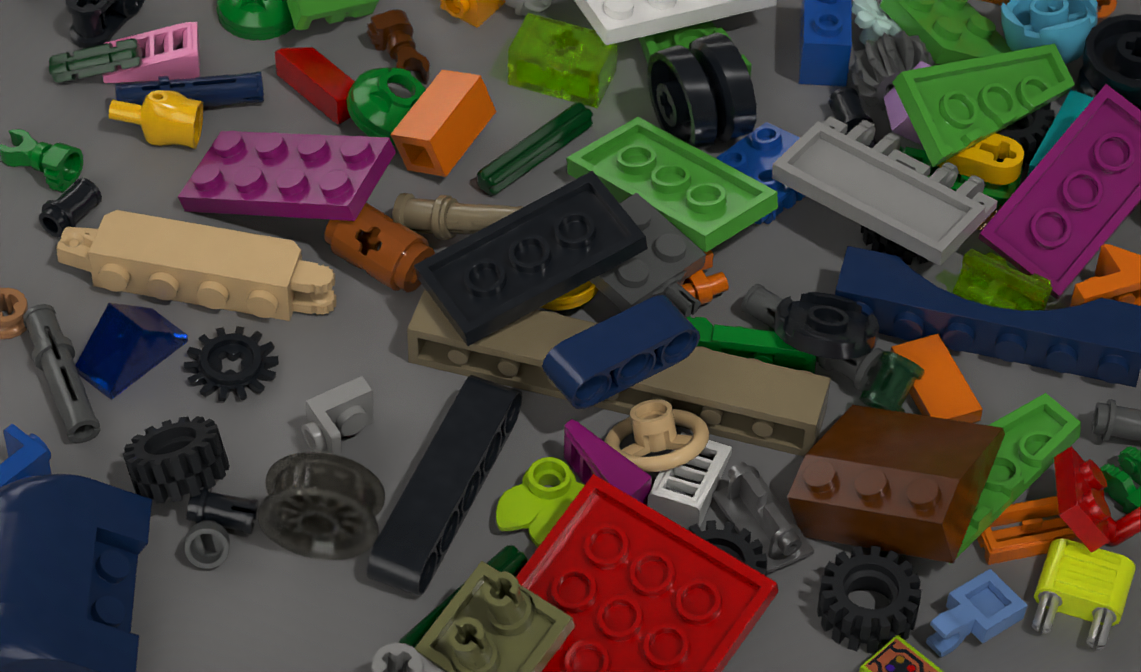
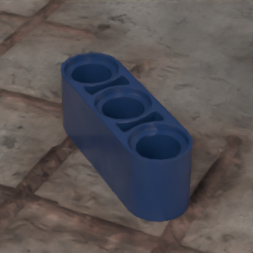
M657 295L558 343L544 358L542 368L544 373L576 409H586L681 362L694 351L699 343L700 334L667 296Z

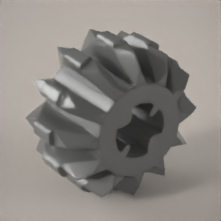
M902 30L896 35L889 37L884 32L881 39L877 41L866 40V49L854 53L855 62L851 66L853 72L851 76L855 88L859 90L867 106L878 104L883 111L886 110L883 97L894 87L892 81L902 71L912 70L920 61L931 66L935 65L931 53L927 51L925 43L921 41L919 35L908 37L905 31Z

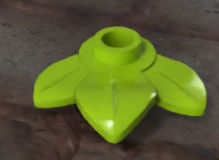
M554 457L536 460L525 472L522 484L506 490L499 499L496 510L498 529L500 531H514L528 528L531 540L539 547L584 487V484L576 482L574 473L564 461ZM546 485H552V486H555V487H544V486H546Z

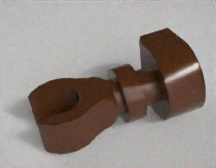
M396 9L372 16V23L367 24V34L375 49L379 51L387 50L389 56L396 60V68L420 72L422 79L427 84L430 71L429 61L415 50L416 45L412 38L414 31L406 13Z

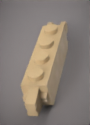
M115 210L104 215L98 229L65 227L56 248L59 263L91 272L94 287L106 288L114 292L134 293L155 297L160 300H173L201 305L210 309H224L252 314L261 318H275L286 321L291 320L293 311L306 314L316 313L317 316L319 314L324 316V314L334 311L337 303L336 294H334V290L332 291V287L335 286V273H333V269H329V266L326 267L324 264L318 265V263L303 261L299 246L295 241Z

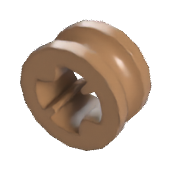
M0 288V339H12L20 336L27 330L23 322V315L28 310V303L24 294L17 289ZM7 310L8 316H3L2 311Z

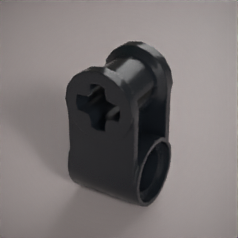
M66 0V8L73 17V24L70 27L72 42L81 48L93 47L109 42L113 35L131 17L139 12L145 0Z

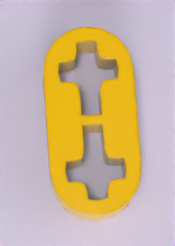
M995 133L937 166L941 168L942 164L950 162L958 166V174L968 177L976 175L985 182L1005 185L1016 181L1020 176L1024 150L1016 140ZM997 159H1004V161L997 162Z

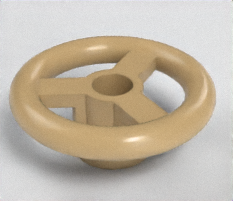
M655 399L635 405L630 411V417L616 424L609 431L604 442L646 473L661 472L679 467L696 458L705 449L709 441V429L704 420L696 414L685 410L672 409V405L669 402ZM675 425L690 429L693 432V436L677 434ZM634 433L635 443L620 449L622 440L629 434ZM666 449L676 450L664 455L643 457L650 452H660Z

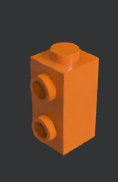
M442 69L391 133L392 139L408 171L447 177L496 113V109L481 75Z

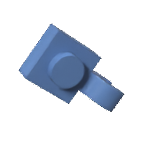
M988 569L949 593L946 607L949 610L942 612L931 621L930 625L937 632L926 639V643L940 657H944L954 651L970 633L983 644L1024 619L1028 605L991 569Z

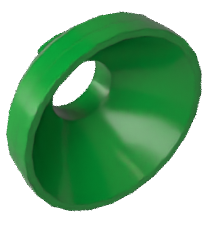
M217 0L219 22L225 30L237 37L248 40H268L282 36L294 28L287 0Z
M396 67L373 68L362 73L353 83L347 95V109L354 123L366 135L370 137H389L392 145L396 146L391 133L426 88L408 70ZM395 83L407 89L412 97H398L391 92L388 84Z

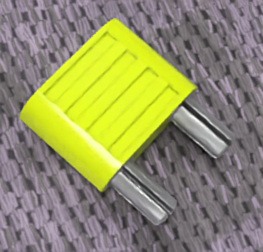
M1064 538L1053 540L1049 546L1034 593V599L1038 603V607L1032 623L1033 629L1037 632L1039 631L1045 609L1047 608L1049 610L1042 633H1049L1051 631L1056 612H1060L1092 622L1086 641L1087 645L1093 648L1099 625H1103L1096 650L1105 648L1111 626L1118 624L1121 620L1136 570L1135 564L1128 557L1100 548L1091 553L1083 543Z

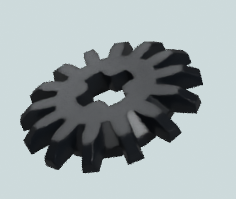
M237 326L235 333L226 334L224 327L216 329L217 337L209 339L205 334L198 338L204 346L202 350L189 347L187 354L196 361L184 362V370L196 373L188 377L190 385L199 386L205 384L200 389L201 395L205 397L221 387L218 396L220 401H226L231 389H235L240 400H245L247 398L245 385L251 390L261 393L264 391L265 386L258 380L271 381L276 377V372L268 369L279 364L278 356L266 357L274 350L275 346L271 341L259 346L258 343L262 333L255 331L249 338L243 335L244 327ZM227 358L230 361H236L241 358L242 371L236 373L234 370L229 369L223 373L221 371L223 369L221 360Z

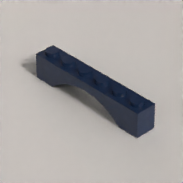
M847 246L835 295L857 302V304L862 306L861 314L866 317L872 313L878 320L879 334L907 341L939 334L945 346L955 351H964L1007 362L1036 366L1059 373L1079 375L1112 384L1136 387L1141 370V306L1099 298L1078 306L1054 310L1021 311L992 307L961 298L937 287L913 271L896 255Z

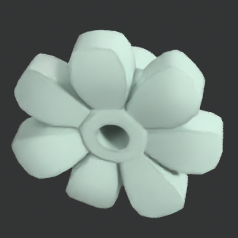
M853 0L852 13L857 15L854 22L860 28H863L859 36V40L866 45V40H879L884 32L887 35L894 36L899 31H902L880 7V4L878 6L876 0Z

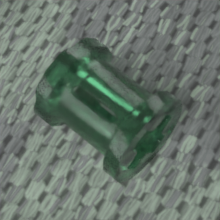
M883 351L879 357L882 365L870 389L862 391L859 399L865 405L872 408L905 413L902 406L915 380H921L925 371L919 365L901 355L890 351Z

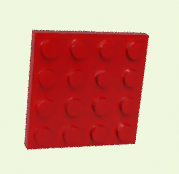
M595 474L590 477L516 576L521 586L572 617L575 628L542 672H722L779 592L777 582Z

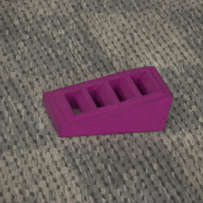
M573 419L569 420L564 425V459L585 485L590 477L595 474L647 505L648 495L651 491V476L579 422Z

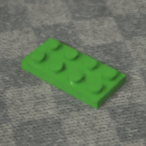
M640 117L634 118L566 158L569 175L577 179L593 171L618 203H621L637 192L704 252H708L778 208L777 191Z

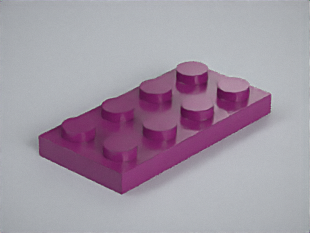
M1106 84L979 234L978 239L1057 301L1100 251L1102 244L1107 243L1141 202V110Z
M221 131L178 195V199L185 212L355 221L396 152L389 137Z

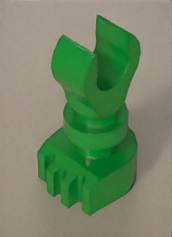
M9 130L12 144L16 147L0 144V157L4 164L12 167L32 166L33 169L44 173L49 188L62 193L78 179L83 168L84 158L79 148L61 142L54 145L46 142L38 143L25 130Z

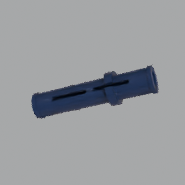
M261 71L169 80L168 76H158V81L115 84L116 100L138 105L143 104L145 97L150 92L157 90L177 91L186 98L202 101L203 107L264 102Z

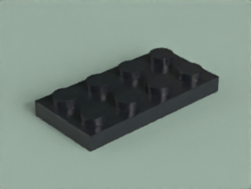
M591 171L415 264L414 267L418 280L466 345L470 346L642 253L648 247L644 233L596 174Z

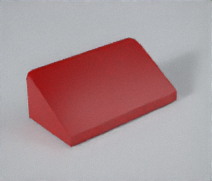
M313 47L281 48L275 51L276 74L337 125L351 118L346 101L348 92L355 82L352 78Z

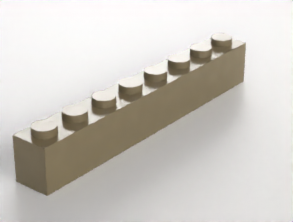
M424 289L407 328L408 362L468 377L474 375L501 385L567 400L544 373L542 368L544 358L558 343L598 323L560 315L552 311L536 309L467 346L426 289ZM696 346L694 351L681 362L593 406L630 415L631 409L641 402L655 399L665 400L672 405V409L685 410L699 416L707 424L709 434L805 457V454L817 443L827 410L831 378L816 375L805 370H795L765 363L758 359L739 357L714 351L706 347Z

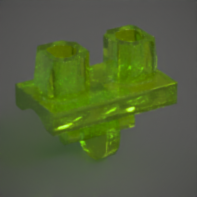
M970 249L964 255L961 273L952 293L961 298L992 307L1021 311L1045 310L1053 287H1051L1050 280L1036 273L1028 276L1009 267L1006 264V260L991 252L984 255Z

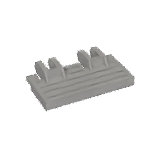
M831 116L823 123L817 121L773 163L772 179L939 266L997 208V200L983 194L985 184L982 178L972 175L971 178H968V181H965L954 191L951 187L956 182L959 172L958 166L945 162L941 168H938L930 177H927L930 174V166L900 152L899 149L902 143L900 137L892 133L885 135L873 148L868 147L873 140L876 129L874 124L866 120H862L861 123L859 122V125L855 126L847 135L844 134L847 132L848 125Z

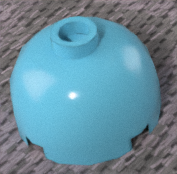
M1009 0V3L1005 4L1003 2L1001 5L1002 29L1011 51L1055 44L1065 64L1071 63L1083 55L1086 39L1098 22L1097 0Z

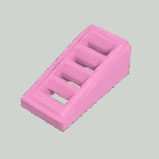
M197 22L176 24L103 43H112V46L116 47L117 41L133 38L138 41L142 49V56H145V58H142V64L138 67L123 70L120 65L117 66V71L103 74L104 83L158 81V76H168L169 80L200 77V43Z

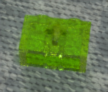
M527 13L508 49V85L598 108L617 71L618 43L605 45L595 30Z

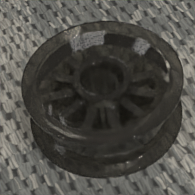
M302 452L288 455L276 461L269 468L265 479V486L269 495L259 506L258 522L263 532L277 545L301 556L324 560L353 558L367 552L374 546L379 534V525L375 516L383 509L385 490L377 476L369 469L343 456L323 452Z

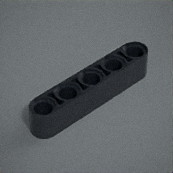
M470 375L466 379L372 548L367 565L368 578L419 596L424 594L515 426L522 405L523 396L521 391L474 375Z

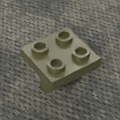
M481 561L415 649L444 672H542L575 628L572 617L521 586L512 574L499 572Z

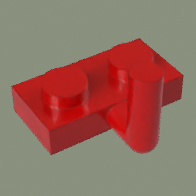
M1072 446L1054 457L1059 516L1091 553L1105 544L1117 546L1141 532V506L1117 521L1111 517V512L1104 496V488L1107 487V481L1094 461L1089 459L1085 462Z

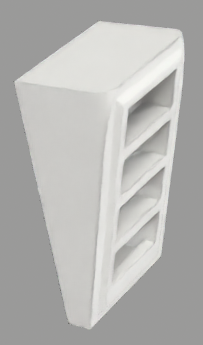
M681 432L680 435H691V434ZM709 440L700 455L714 459L710 460L697 456L687 463L707 469V472L683 465L659 472L648 495L647 506L687 530L689 526L696 523L701 527L713 498L712 493L716 491L732 454V447ZM677 476H681V477H684V478H687V479H691V480H694V481H697V482H701V484L698 485V484H695V483H692V482H688V481H685V480H682V479H678V478H676V477H677ZM671 488L693 494L694 497L671 491Z

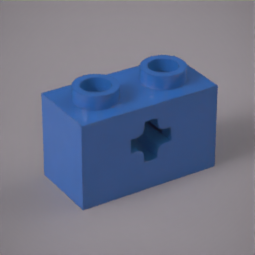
M802 0L799 36V84L846 87L852 47V0Z

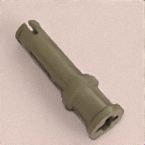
M401 193L397 196L394 203L392 219L394 222H398L416 233L434 234L438 240H449L456 234H474L523 207L458 203L450 195H440L436 200L416 199L412 193Z

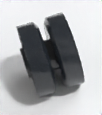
M1123 14L1106 18L1092 28L1086 39L1082 56L1083 65L1079 71L1076 92L1095 98L1107 84L1141 110V15Z
M717 32L692 41L688 49L681 45H676L657 51L650 56L647 66L648 88L651 103L662 130L699 150L712 146L715 138L722 142H727L753 132L756 124V99L753 84L740 52L726 35Z

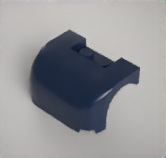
M72 474L25 477L0 487V672H136L139 635L131 633L138 555L148 544L152 499L91 478Z

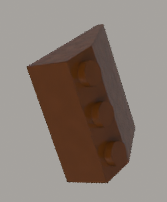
M852 405L805 454L787 495L796 524L804 537L862 546L870 549L871 546L881 547V551L890 552L891 550L898 554L954 563L1005 436L1004 429L1001 427Z

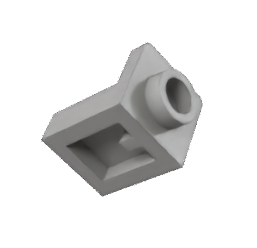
M363 376L306 400L307 424L302 426L304 438L310 450L314 454L322 453L331 468L342 464L341 437L354 435L365 426L373 423V390Z

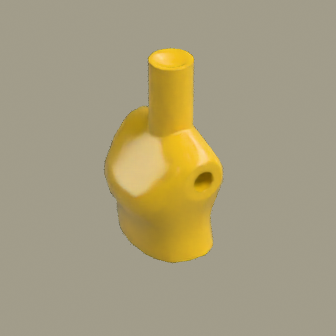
M157 90L150 92L145 97L142 105L112 100L108 116L109 119L141 125L145 139L152 145H182L196 149L202 131L203 102L186 98L177 91Z

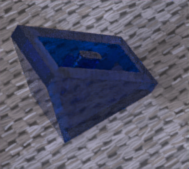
M108 303L75 366L82 378L112 400L188 342V335L153 308Z

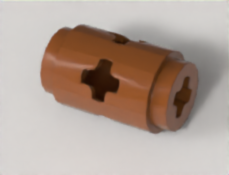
M367 202L355 221L329 219L324 233L325 241L331 246V250L335 255L355 267L365 270L367 274L394 291L402 289L405 292H412L421 285V282L417 278L414 265L435 254L433 248L428 246L426 238L410 228L394 222L392 218ZM380 242H382V245L378 250V245L380 244Z

